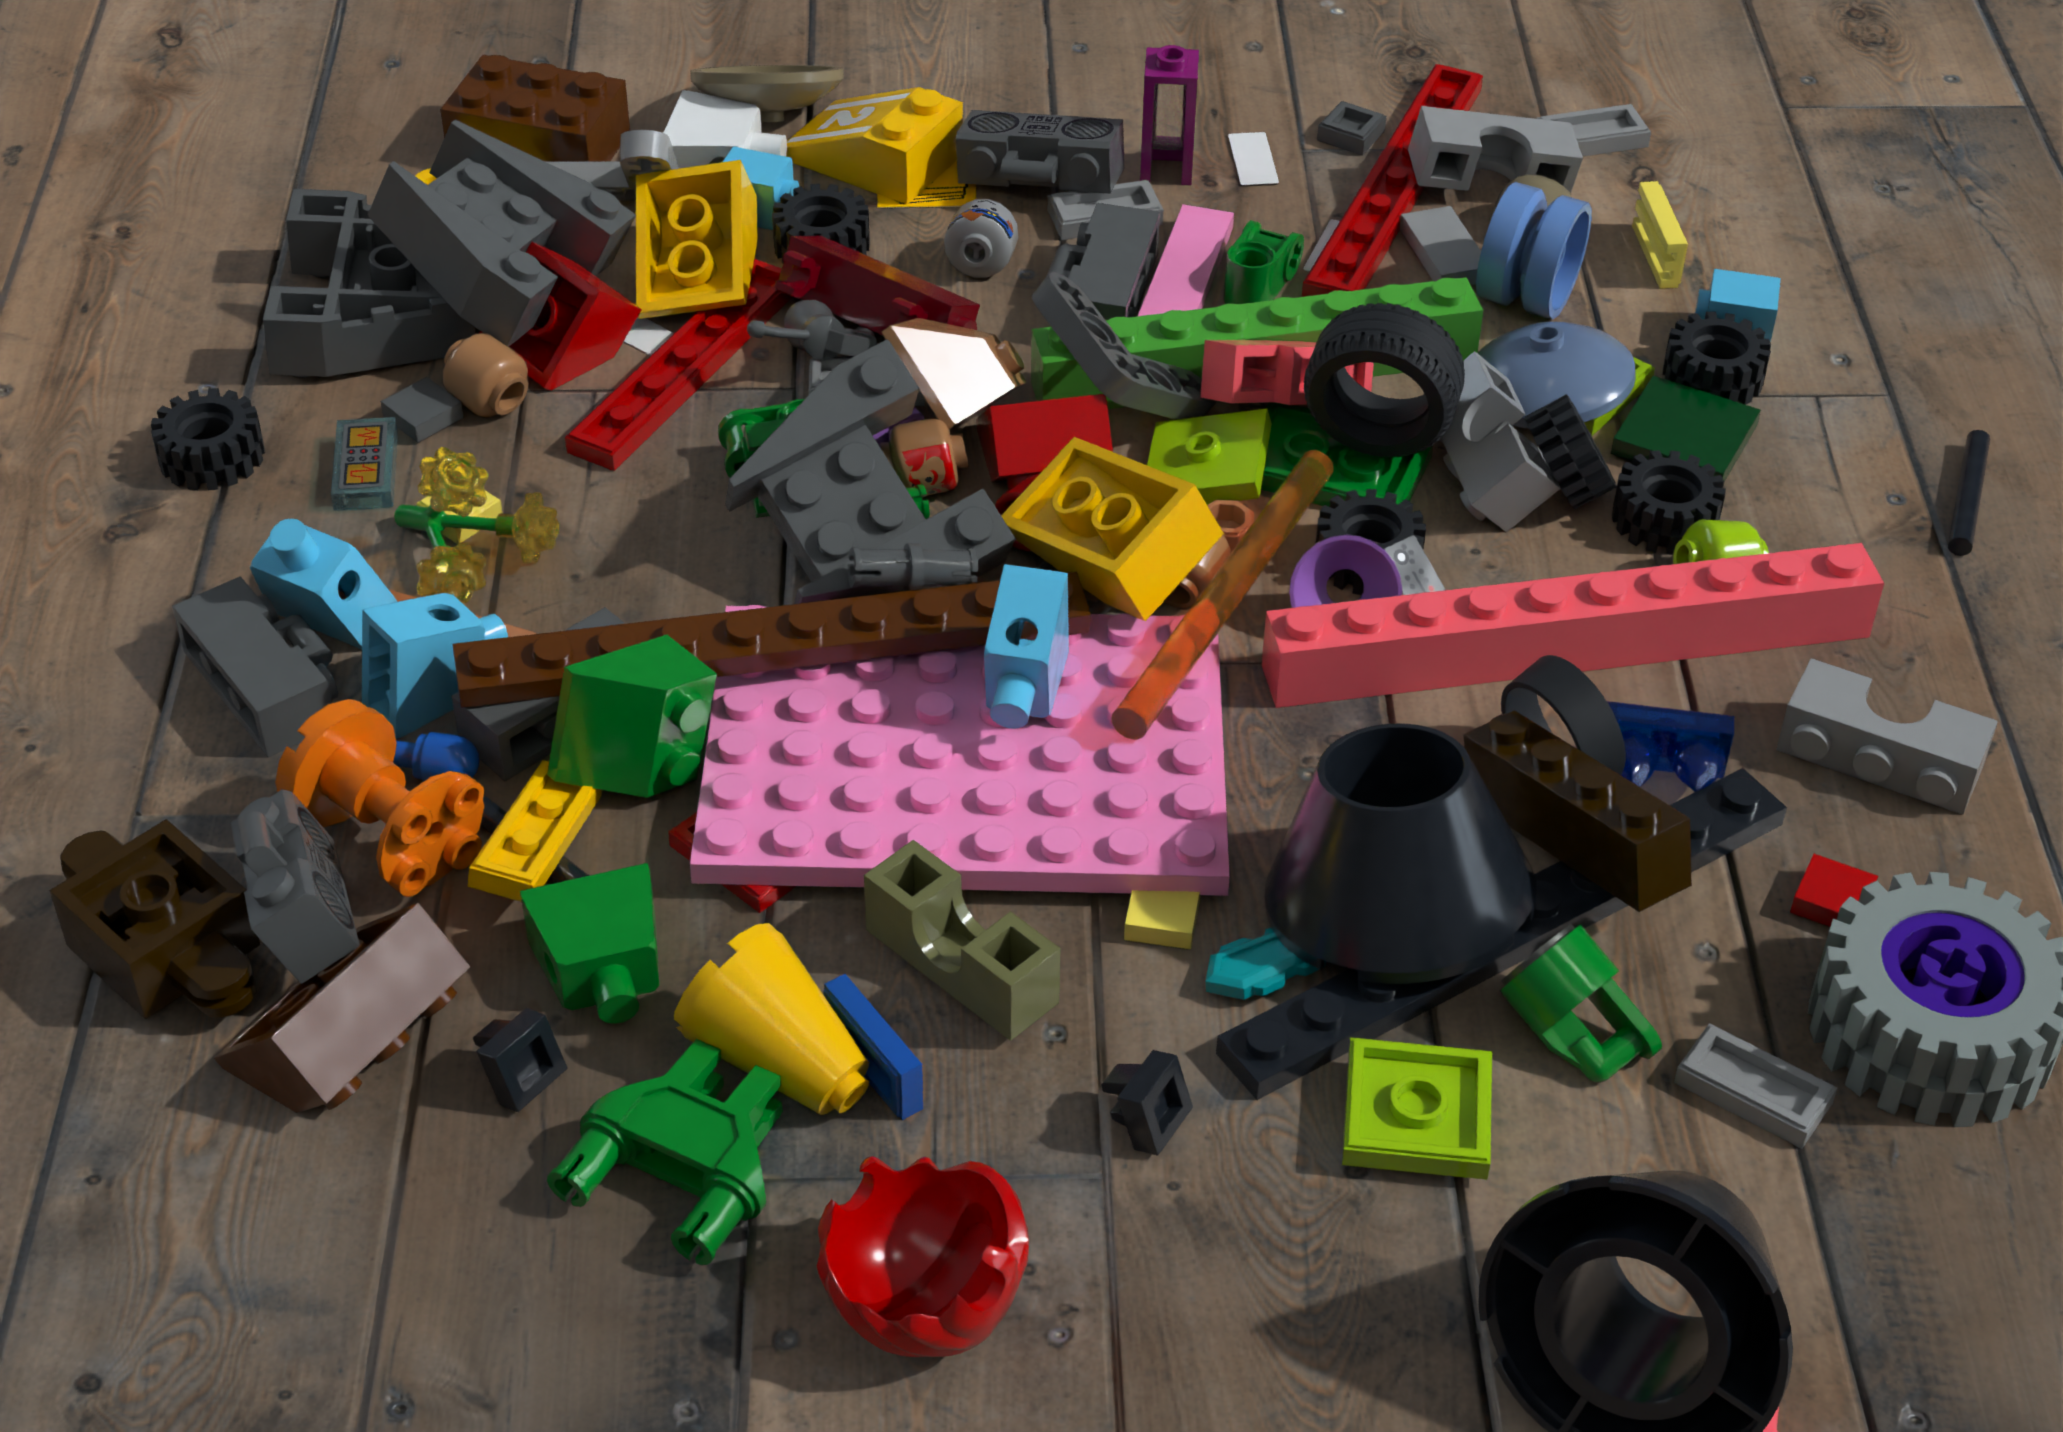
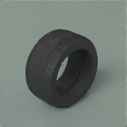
M1389 303L1359 305L1338 314L1327 324L1318 337L1305 372V400L1314 420L1320 424V427L1329 436H1332L1334 440L1342 445L1364 454L1379 457L1409 456L1433 446L1449 429L1464 387V361L1459 347L1455 345V341L1450 337V334L1444 331V328L1438 325L1436 321L1428 318L1427 315H1423L1419 311ZM1363 362L1391 366L1411 377L1420 386L1424 394L1408 399H1394L1377 395L1360 386L1349 375L1345 366Z

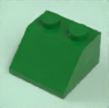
M663 635L565 666L547 775L555 782L577 786H591L595 789L646 798L697 780L717 673L669 635Z

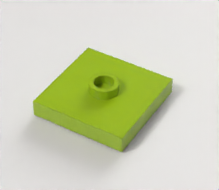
M1268 409L1156 422L1147 466L1195 484L1207 505L1215 500L1243 501L1260 498L1272 426Z
M1350 1037L1342 1165L1488 1180L1491 1164L1492 1051Z

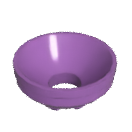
M1339 535L1317 542L1302 555L1292 573L1289 590L1291 607L1296 608L1336 603L1329 597L1326 585L1329 577L1334 572L1342 569L1353 570L1362 578L1364 588L1358 600L1402 595V584L1395 562L1383 548L1375 542L1360 536Z

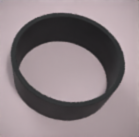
M1546 655L1539 658L1504 688L1501 696L1502 714L1515 710L1552 733L1541 711L1537 698L1538 695L1559 715L1570 732L1577 749L1619 775L1622 774L1625 767L1626 751L1617 719L1599 689L1575 665L1561 657Z

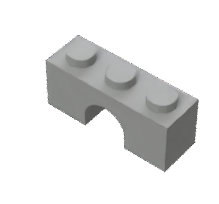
M1421 106L1408 147L1419 186L1466 191L1469 190L1475 170L1485 169L1498 172L1510 180L1521 175H1541L1559 182L1571 193L1583 160L1572 125L1569 122Z
M1474 351L1463 360L1465 369L1464 387L1453 421L1449 429L1439 440L1445 445L1448 452L1443 457L1446 466L1461 481L1464 491L1460 493V498L1465 507L1478 520L1483 521L1487 517L1507 532L1561 488L1539 447L1512 427L1526 414L1510 380Z
M1811 658L1787 705L1776 750L1963 815L1984 767L1998 721L1938 700L1934 701L1929 714L1918 722L1896 723L1888 721L1874 713L1866 702L1872 678Z

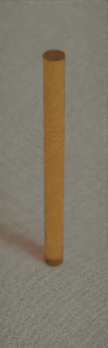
M1310 450L1303 454L1115 709L1111 717L1112 724L1122 736L1137 740L1143 738L1332 476L1334 471L1333 463L1326 454L1317 450Z

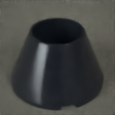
M1397 723L1375 725L1353 731L1337 739L1323 752L1268 874L1264 897L1266 915L1272 931L1275 932L1278 940L1290 952L1306 963L1320 970L1324 966V961L1356 969L1358 971V981L1410 984L1429 982L1463 974L1494 960L1514 945V933L1526 919L1532 920L1536 907V879L1526 855L1466 749L1456 739L1439 730L1421 725Z
M1675 1170L1591 1176L1570 1180L1555 1185L1524 1203L1504 1224L1487 1252L1479 1283L1478 1307L1480 1321H1487L1490 1336L1499 1356L1494 1362V1366L1513 1397L1548 1432H1763L1782 1402L1789 1383L1793 1356L1792 1331L1785 1301L1765 1237L1758 1221L1742 1200L1718 1182L1695 1173ZM1616 1256L1638 1259L1668 1273L1691 1295L1703 1317L1676 1314L1649 1301L1628 1281L1618 1264Z

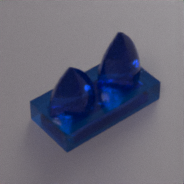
M1607 701L1617 719L1623 736L1626 761L1621 776L1641 787L1651 778L1654 771L1675 773L1687 787L1697 792L1710 785L1717 778H1724L1734 738L1735 716Z

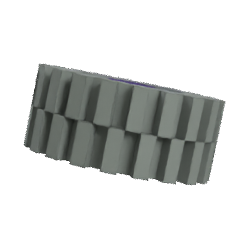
M1910 872L1893 875L1888 892L1878 881H1875L1862 888L1859 901L1850 896L1842 904L1837 920L1833 919L1809 999L1808 1014L1813 1015L1809 1028L1813 1042H1826L1821 1057L1831 1072L1844 1066L1849 1069L1845 1081L1846 1087L1859 1097L1869 1087L1881 1094L1877 1107L1893 1115L1896 1114L1900 1103L1917 1108L1914 1122L1933 1126L1939 1112L1951 1113L1954 1127H1972L1979 1110H1983L1989 1121L1993 1123L2008 1118L2013 1102L2023 1110L2035 1100L2039 1087L2044 1089L2049 1080L2063 1044V937L2046 940L2051 922L2039 911H2036L2027 918L2018 913L2022 899L2005 890L2001 897L1996 900L1983 894L1987 882L1968 877L1964 888L1949 886V873L1929 872L1926 884L1917 885ZM1917 968L1911 984L1903 972ZM1980 989L1988 1001L1973 1005Z

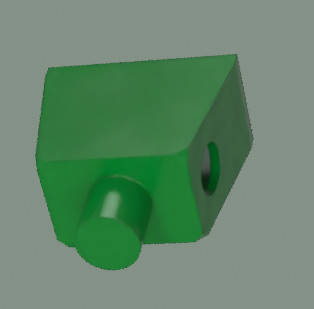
M648 863L520 891L529 945L562 1007L569 1010H577L596 1005L599 1018L606 1023L612 1024L625 1022L635 1016L639 1010L637 995L654 992L660 986L655 911Z

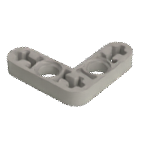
M632 130L622 133L620 135V161L547 162L593 184L600 190L611 193L619 201L636 200L637 174L679 169L669 136L653 130Z

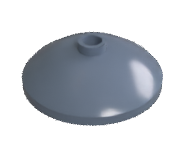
M1566 322L1531 324L1500 335L1478 352L1482 358L1510 380L1526 414L1525 416L1567 394L1583 421L1587 422L1608 413L1620 405L1631 393L1636 380L1634 358L1627 347L1606 332L1580 324ZM1525 416L1512 425L1529 428Z

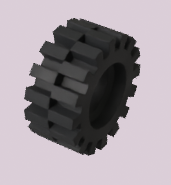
M810 184L811 191L805 192L802 186L793 189L794 197L785 193L780 197V203L775 202L772 213L774 248L777 258H782V264L784 263L783 256L787 252L791 236H823L867 255V251L870 248L869 209L861 195L854 197L853 190L846 187L840 193L838 192V185L829 184L827 190H820V184Z
M1706 312L1705 319H1701L1698 313H1694L1688 316L1687 322L1680 319L1676 322L1675 329L1671 328L1662 375H1665L1664 379L1735 402L1739 400L1746 405L1752 402L1753 396H1759L1764 385L1771 353L1770 340L1764 339L1765 332L1760 327L1751 330L1753 322L1745 318L1740 323L1734 322V314L1726 313L1725 319H1719L1716 316V312Z
M208 388L207 396H199L198 390L188 392L189 400L183 401L179 396H176L170 400L171 408L162 405L157 410L158 418H152L151 434L161 473L165 478L170 477L172 484L180 486L186 481L189 490L198 491L200 484L206 483L208 491L218 490L217 482L225 480L230 487L238 483V474L248 478L254 473L253 466L260 467L262 464V454H265V447L255 406L251 405V400L243 396L238 399L237 392L228 390L222 397L220 396L219 388Z
M1567 394L1525 416L1537 446L1541 450L1565 497H1567L1574 509L1617 487L1594 439Z
M1660 450L1650 451L1648 460L1642 454L1634 456L1632 464L1626 462L1622 466L1618 477L1612 511V520L1617 522L1616 530L1620 535L1630 533L1628 542L1635 546L1642 541L1647 542L1646 551L1656 553L1658 546L1666 547V555H1673L1677 543L1682 540L1683 535L1692 524L1702 519L1720 520L1726 488H1723L1724 480L1722 476H1714L1715 468L1708 463L1700 468L1698 467L1700 458L1690 455L1687 461L1679 459L1680 452L1670 450L1669 458H1663Z
M1366 489V496L1359 497L1357 491L1352 490L1346 492L1345 501L1337 495L1330 499L1329 507L1326 505L1322 507L1317 522L1315 544L1333 536L1353 535L1381 543L1377 545L1384 549L1414 535L1422 549H1424L1426 524H1423V515L1420 510L1412 512L1413 504L1405 499L1401 503L1396 504L1397 494L1387 492L1383 499L1376 497V489ZM1342 569L1334 572L1329 577V579L1334 577L1335 587L1343 590L1347 584L1353 585L1352 594L1362 595L1364 588L1363 580L1355 571Z

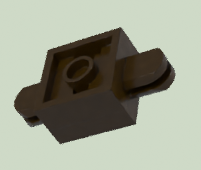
M165 819L124 845L108 832L100 830L78 836L65 846L60 855L62 872L66 880L49 891L66 945L144 1019L149 1018L183 995L200 1011L211 1018L233 1015L243 1010L252 1001L256 993L254 972L251 968V960L246 954L261 944L259 937L251 930L244 895L247 889L170 821Z

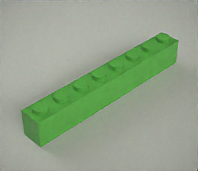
M1467 277L1456 279L1441 278L1437 281L1405 285L1389 284L1380 288L1333 291L1328 294L1296 298L1280 297L1271 301L1224 304L1219 307L1187 311L1171 310L1162 314L1137 317H1114L1106 320V322L1130 354L1184 368L1202 379L1205 340L1317 342L1323 329L1338 314L1352 307L1370 303L1401 305L1402 307H1408L1419 311L1423 315H1427L1428 318L1436 321L1438 325L1444 328V331L1450 334V337L1455 341V345L1459 347L1463 360H1465L1474 351L1478 353L1484 310ZM1052 327L1032 329L1031 385L1037 401L1103 394L1093 384ZM1374 363L1373 377L1403 373L1396 368L1380 363ZM1106 397L1108 409L1125 407Z

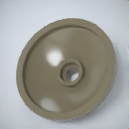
M823 65L724 66L690 70L691 82L704 94L755 104L760 109L761 122L784 121V111L796 110L812 105L834 90L844 79V68Z

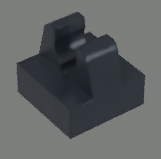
M526 1008L512 1021L493 1019L473 1037L475 1045L480 1047L476 1052L499 1105L513 1111H521L568 1069L546 1015Z
M1152 1050L1142 1064H1117L1101 1084L1103 1092L1118 1095V1102L1110 1111L1111 1118L1127 1127L1133 1148L1137 1151L1158 1156L1193 1108L1178 1057L1174 1054Z

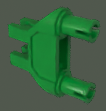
M696 1039L664 1076L618 1088L594 1102L580 1119V1139L559 1165L547 1175L548 1185L554 1194L564 1202L570 1198V1195L576 1189L577 1193L571 1199V1203L573 1206L582 1207L589 1201L593 1191L615 1164L625 1165L627 1163L690 1192L701 1199L682 1224L672 1232L671 1241L676 1250L689 1261L700 1246L702 1250L695 1258L696 1264L708 1265L715 1258L717 1250L738 1222L756 1218L766 1206L765 1187L757 1148L783 1112L782 1102L772 1098L781 1086L780 1076L755 1065L725 1102H721L715 1099V1097L724 1086L723 1076L713 1072V1069L721 1061V1049Z

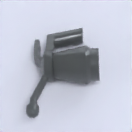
M802 300L793 304L785 315L784 328L765 326L762 321H751L747 326V332L752 337L762 338L765 335L787 338L795 348L806 351L811 357L819 360H829L838 354L856 356L878 344L873 331L862 326H858L855 330L844 328L833 316L832 311L824 303L817 300Z

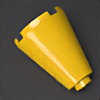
M770 923L756 924L739 933L727 943L736 953L720 968L709 960L683 992L674 1011V1020L680 1025L676 1028L691 1042L698 1039L721 1049V1059L746 1073H749L757 1065L779 1075L781 1080L779 1092L820 1115L827 1114L834 1109L839 1113L846 1112L863 1096L869 1086V1081L864 1077L869 1067V1061L782 933L778 932Z

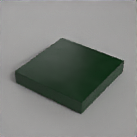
M1652 376L1614 436L1611 454L1632 461L1633 457L1642 454L1648 460L1650 451L1660 450L1663 458H1669L1670 450L1679 451V459L1687 461L1689 456L1693 455L1700 458L1698 467L1701 468L1708 463L1715 468L1714 476L1721 475L1725 482L1758 425L1761 409Z

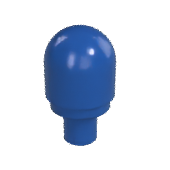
M430 732L428 735L420 734L415 743L396 740L397 746L393 763L398 767L412 768L414 778L422 779L423 782L429 777L448 771L464 773L473 778L479 768V753L475 745L463 736Z

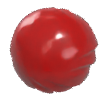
M874 1156L867 1157L861 1163L859 1172H864L863 1179L851 1199L841 1205H838L831 1199L824 1209L818 1226L821 1248L817 1270L820 1280L837 1312L862 1338L881 1350L906 1357H944L961 1354L976 1347L991 1335L1006 1315L1027 1266L1029 1256L1028 1228L1020 1199L1016 1192L995 1169L980 1162L968 1161L939 1170L930 1158L924 1156L917 1159L904 1170L897 1171L893 1170L879 1158Z

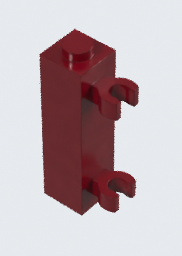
M791 236L787 252L783 256L784 263L780 277L775 284V288L779 291L802 300L822 302L833 314L876 332L883 337L882 331L889 326L916 318L977 330L976 318L980 308L978 303L823 236Z

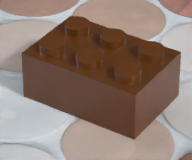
M482 55L440 109L444 138L451 122L457 120L545 162H610L620 148V135L630 131L626 80L606 77L598 72L584 73L561 69L547 63L533 64L511 60L502 55Z

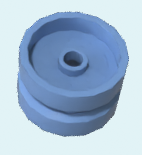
M1518 182L1509 185L1499 200L1484 238L1476 277V292L1480 299L1507 306L1521 294V302L1527 313L1551 320L1559 316L1573 290L1584 259L1592 222V207L1589 202L1561 195L1547 207L1546 196L1542 189Z

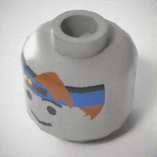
M975 199L962 205L954 214L947 228L944 238L945 253L951 264L962 274L973 278H988L1001 272L1009 263L1019 238L1017 222L1012 213L1001 203L990 199Z

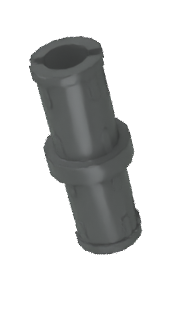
M906 543L904 549H860L858 547H851L848 558L850 561H854V564H848V580L851 588H858L859 586L903 587L904 591L922 590V587H946L977 583V576L971 575V571L978 572L977 553L973 548H967L966 550H926L919 543Z

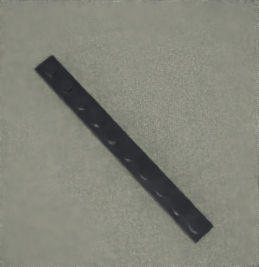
M1744 768L1670 805L1690 818L1691 873L1778 828L1783 824L1787 807ZM1559 861L1534 874L1536 879V907L1532 920L1526 919L1514 933V945L1494 960L1463 974L1429 982L1410 984L1358 981V971L1349 968L1218 1035L1216 1054L1254 1098L1258 1100L1348 1053L1350 1037L1373 1040L1526 960L1569 924L1574 928L1581 925L1585 929L1628 905L1567 864Z

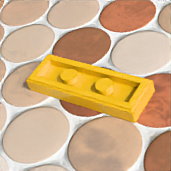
M542 760L469 867L468 887L521 902L520 891L544 886L601 798L602 790L591 786H577L555 782L547 775L549 761Z

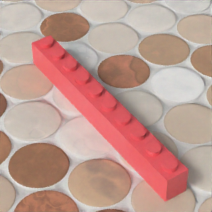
M1855 543L1266 611L1261 666L1275 707L1280 708L1514 680L1539 658L1546 655L1561 657L1583 672L1869 638L1884 582L1863 544Z

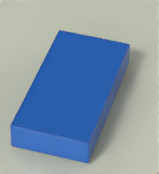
M846 974L825 983L823 995L869 1061V1067L864 1076L869 1081V1084L893 1113L902 1120L923 1110L922 1063Z

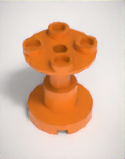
M346 699L328 704L310 716L297 730L305 738L299 744L296 752L286 746L278 764L275 781L277 792L282 789L293 792L322 827L344 822L351 816L361 823L367 824L380 820L383 821L386 825L380 835L376 860L379 875L392 888L403 896L411 897L418 894L423 888L437 882L453 868L462 870L473 863L482 847V840L477 833L480 829L484 811V787L467 774L448 771L429 777L420 785L408 791L405 788L404 772L393 763L397 746L393 725L374 708L367 707L357 700Z

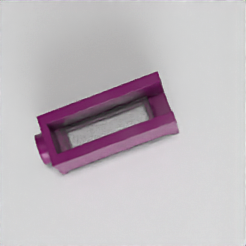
M1176 45L1146 48L1140 181L1149 180L1150 182L1152 160L1182 161L1181 185H1192L1199 50L1184 49Z

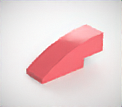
M1205 340L1200 398L1231 404L1275 402L1286 405H1307L1304 393V377L1316 342ZM1363 362L1345 366L1349 375L1360 386L1371 392L1374 363Z

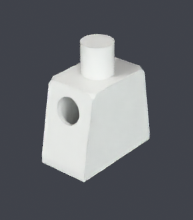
M682 90L663 132L670 138L679 168L721 163L733 146L785 157L787 152V139L785 135L762 133L760 109L755 104L693 91Z

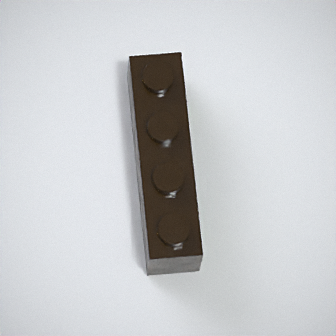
M1515 710L1507 714L1498 715L1490 722L1463 734L1464 748L1509 827L1638 912L1692 886L1690 818Z

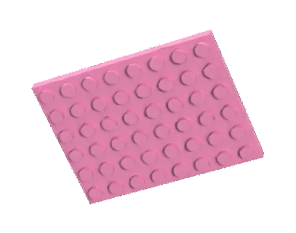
M760 605L726 606L725 612L765 607ZM1127 613L1118 615L1091 614L1089 633L1069 635V653L1051 715L1044 718L1029 716L1028 723L1016 729L1006 728L994 722L990 716L991 709L986 706L985 645L716 677L690 860L691 883L864 887V875L910 841L915 840L961 874L962 890L1131 894L1132 890L1200 892V895L1228 896L1230 876L1218 618L1197 617L1193 615L1150 616L1146 621H1143Z

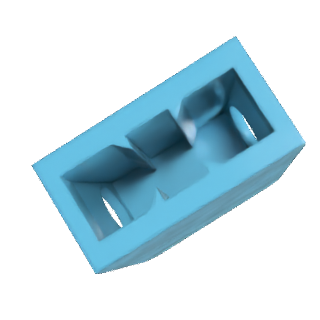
M284 519L276 524L271 530L270 536L251 562L250 569L261 593L270 599L278 615L285 618L291 615H300L312 629L359 649H362V610L397 602L393 594L355 547L348 542L308 527L297 519ZM338 590L344 592L347 598L341 599Z
M1004 564L984 651L986 706L991 709L990 716L994 722L1006 728L1016 729L1025 726L1028 723L1029 716L1044 718L1051 715L1069 653L1068 573ZM1025 621L1036 627L1038 634L1035 640L1020 639Z
M448 593L363 609L362 703L380 712L393 725L396 739L404 737L454 710L451 696L459 691L452 644L506 638L508 633L503 621L496 614L478 618L454 595Z

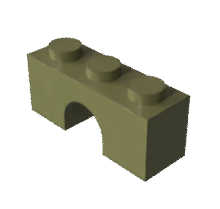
M915 840L910 841L864 875L866 930L1008 1040L1012 1041L1059 1004L1061 948L1011 911L985 930L974 919L964 902L961 889V874Z

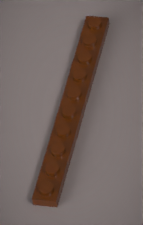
M1077 571L1067 572L1069 635L1089 633L1091 613ZM1000 580L454 643L452 645L461 708L560 696L565 666L663 635H669L717 673L716 677L986 645ZM1025 621L1020 639H1036L1038 634L1036 627Z

